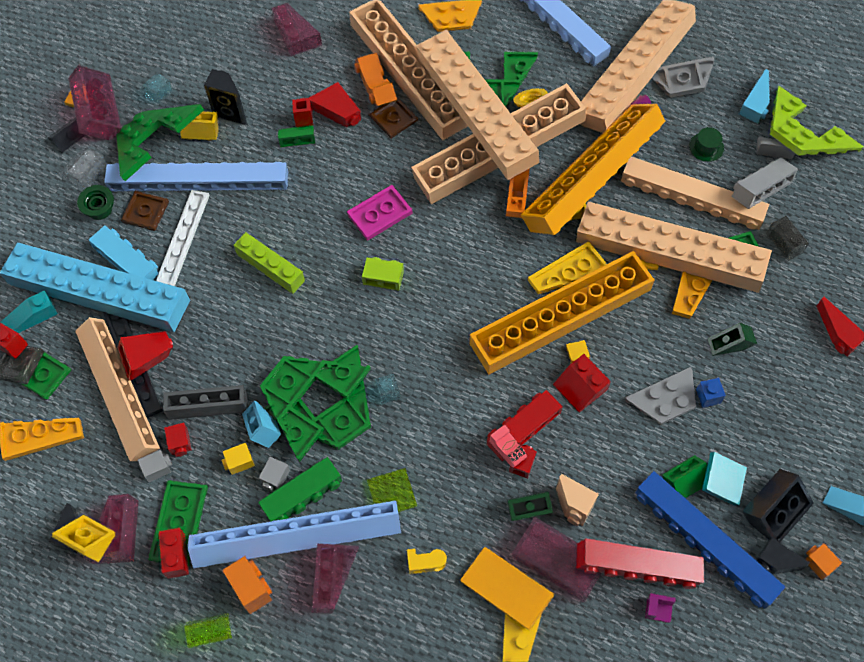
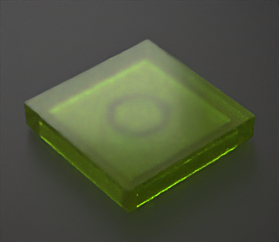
M406 468L367 479L374 504L396 501L398 512L417 507Z

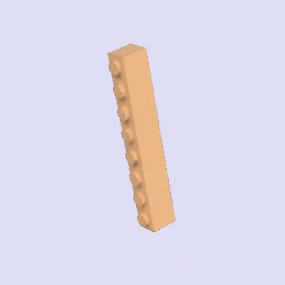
M632 156L627 162L621 182L628 187L635 186L641 188L643 192L658 194L663 199L675 200L678 204L692 206L697 211L704 210L711 213L714 217L721 216L727 218L730 222L744 224L749 229H760L769 207L768 203L761 201L748 209L732 198L733 191Z
M89 317L75 332L130 461H138V459L156 452L160 447L131 380L128 381L120 355L105 320Z

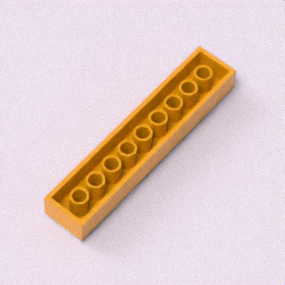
M631 104L521 214L529 231L550 235L557 234L564 224L569 222L572 216L581 210L584 204L594 197L595 193L617 173V170L626 164L628 159L638 152L639 148L660 129L665 119L658 104Z
M632 251L471 333L469 344L489 375L651 291L655 280L636 253Z

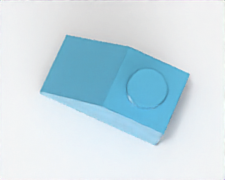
M253 401L243 412L242 416L250 440L267 448L278 440L281 432L277 421L258 402Z

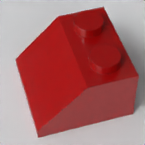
M583 354L566 368L553 385L580 413L608 390L611 381Z

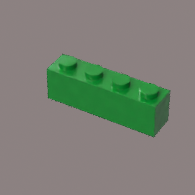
M327 456L258 503L270 522L289 519L288 517L292 514L303 512L306 509V505L310 502L316 503L321 500L323 494L328 490H336L341 485L342 478Z

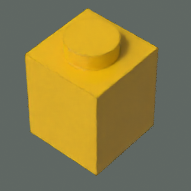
M246 443L223 451L225 457L221 459L223 466L232 475L255 466Z

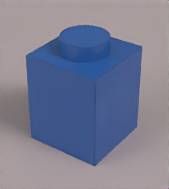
M719 378L702 381L696 389L702 408L721 404L726 396Z

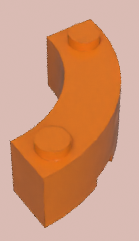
M374 53L357 58L354 67L356 73L361 75L370 103L379 106L396 101L397 98L392 83L388 79H383L384 71L378 54Z

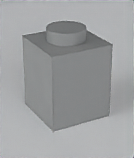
M161 449L138 459L143 475L148 482L171 473L169 467L173 465L168 454L164 455Z
M269 457L259 476L262 487L271 492L282 487L290 472L288 464Z

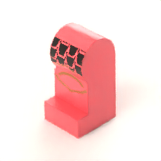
M506 425L490 435L489 442L510 466L515 467L527 458L525 451L510 434V430Z

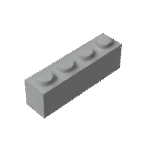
M783 158L771 161L764 168L761 167L757 172L749 174L743 180L737 181L733 187L732 198L750 209L791 184L798 168Z

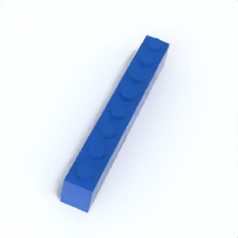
M655 471L637 488L635 492L637 499L643 505L648 504L653 509L652 512L656 517L665 519L673 532L684 536L685 542L692 548L696 547L701 552V556L705 561L713 562L718 567L717 570L722 576L732 579L735 582L734 586L739 591L746 592L751 596V601L754 605L766 609L784 590L785 586Z

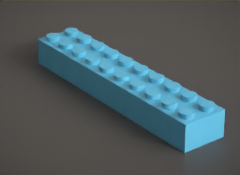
M21 243L16 244L0 271V275L9 285L36 293L45 290L50 297L171 332H175L190 302L183 288Z

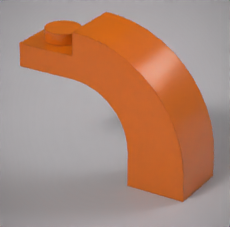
M530 168L510 179L506 216L522 218L521 214L525 211Z

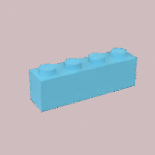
M104 225L89 239L92 247L120 271L150 280L157 278L159 273L155 262L145 259V255L139 249L134 250L132 244L127 239L122 240L119 233L113 228L110 230Z

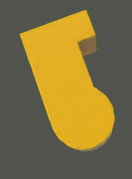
M415 549L407 550L409 574L440 571L446 566L447 556L440 549H435L425 554H416Z

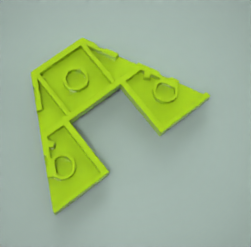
M781 86L777 87L770 135L798 156L806 154L817 155L818 152H825L826 154L846 153L848 150L860 152L864 146L836 126L818 138L811 130L803 127L799 121L792 119L800 114L807 105Z

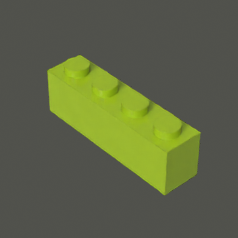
M247 232L234 244L236 254L290 293L294 294L305 282L303 271Z

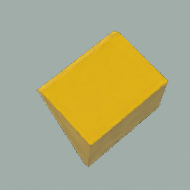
M85 515L80 516L52 533L53 538L97 562L100 561L115 536L114 531Z

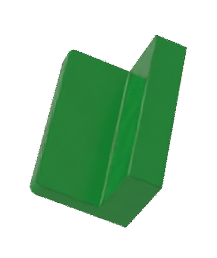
M313 125L279 129L278 139L280 148L315 143Z
M694 455L662 474V477L686 499L703 488L707 463Z

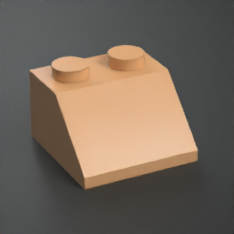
M561 474L556 491L564 516L567 517V521L571 524L583 526L599 494Z

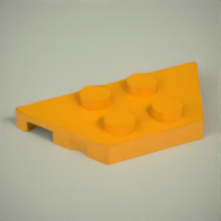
M482 0L419 4V10L434 25L437 32L471 29Z

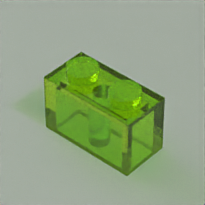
M229 613L186 622L184 625L188 648L231 639L233 635Z

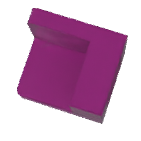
M650 593L647 597L645 618L670 623L672 606L675 604L676 598Z

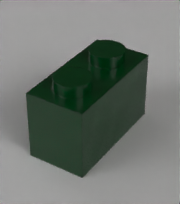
M548 491L506 499L512 521L553 513Z

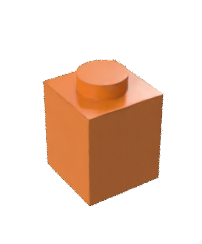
M822 544L819 548L814 545L806 552L808 557L805 560L810 562L808 566L821 580L842 564L825 544Z

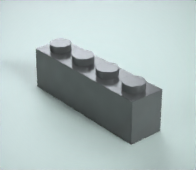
M244 385L164 392L163 411L168 419L243 413L248 408L247 392Z

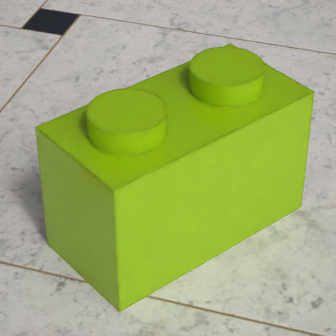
M367 257L362 274L363 285L399 291L404 273L403 263L395 260L386 261L377 257Z

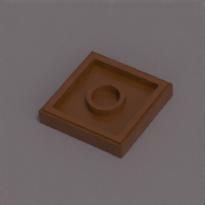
M397 96L396 101L386 103L369 114L373 121L390 138H393L418 121V117Z
M135 191L122 216L121 222L156 231L169 200Z

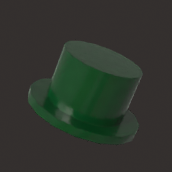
M703 128L691 138L689 150L695 158L701 161L712 162L718 160L724 152L722 135L715 128Z
M93 185L87 187L78 196L77 205L80 212L92 219H105L112 212L114 196L112 191L105 186Z

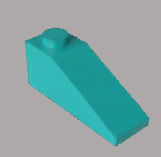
M44 290L27 298L0 323L20 333L58 313L51 298Z

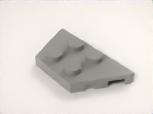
M714 56L662 66L656 71L652 79L669 98L703 92L714 64Z
M689 367L626 397L625 401L634 405L640 412L650 416L660 425L694 410L696 403L692 368Z

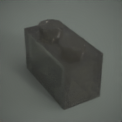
M787 216L771 223L766 232L767 236L787 261L803 254L809 244Z

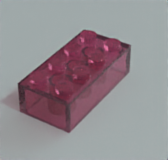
M78 65L68 79L79 133L113 140L122 127L110 74Z
M536 517L530 523L512 554L514 559L583 602L586 601L601 575V572L587 574L584 570L577 569V542Z

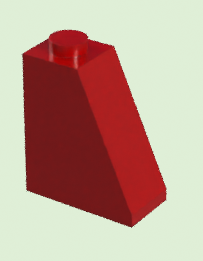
M338 82L309 97L312 110L346 128L350 125L355 126L361 120L360 109Z
M166 331L120 338L118 351L128 381L135 379L169 356L171 349H173V342L168 337Z

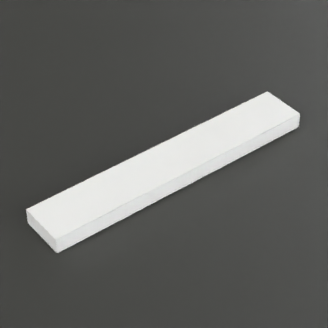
M191 190L156 281L175 286L208 201L209 193Z

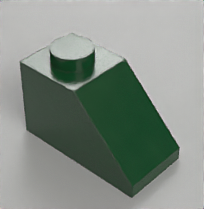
M740 322L707 338L712 356L744 351L757 344L752 327Z

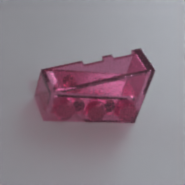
M288 3L271 8L274 22L291 57L322 46L321 34Z
M130 494L108 496L99 521L101 525L114 531L115 536L99 562L85 555L83 559L92 564L134 561L139 503L137 499Z
M317 543L311 613L333 614L359 546Z

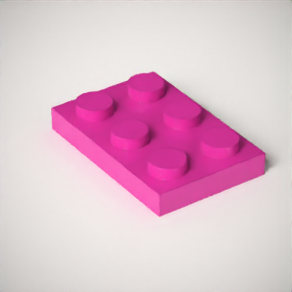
M393 185L347 211L348 217L367 241L413 214L411 207Z

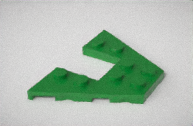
M464 52L470 60V52ZM504 52V79H485L506 108L538 58V52Z
M201 104L142 111L136 114L129 124L124 125L120 132L116 134L120 177L126 181L152 158L147 151L138 147L161 125L179 133L204 111Z
M358 345L334 361L339 364L350 363V365L361 366ZM362 380L349 399H341L317 417L312 414L302 399L294 406V409L323 427L324 431L317 440L338 450L371 428L364 380ZM270 405L264 407V409L277 421Z
M283 356L262 382L260 388L299 462L324 429L294 409V406L316 379L344 398L349 399L371 370L369 365L365 367L350 365V363L339 364L335 361H313L308 358L296 359L291 356Z

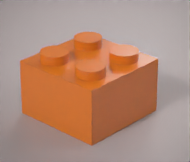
M246 556L223 569L224 574L249 614L272 601L269 595L273 592L263 577L259 579L262 574L253 559L248 561Z

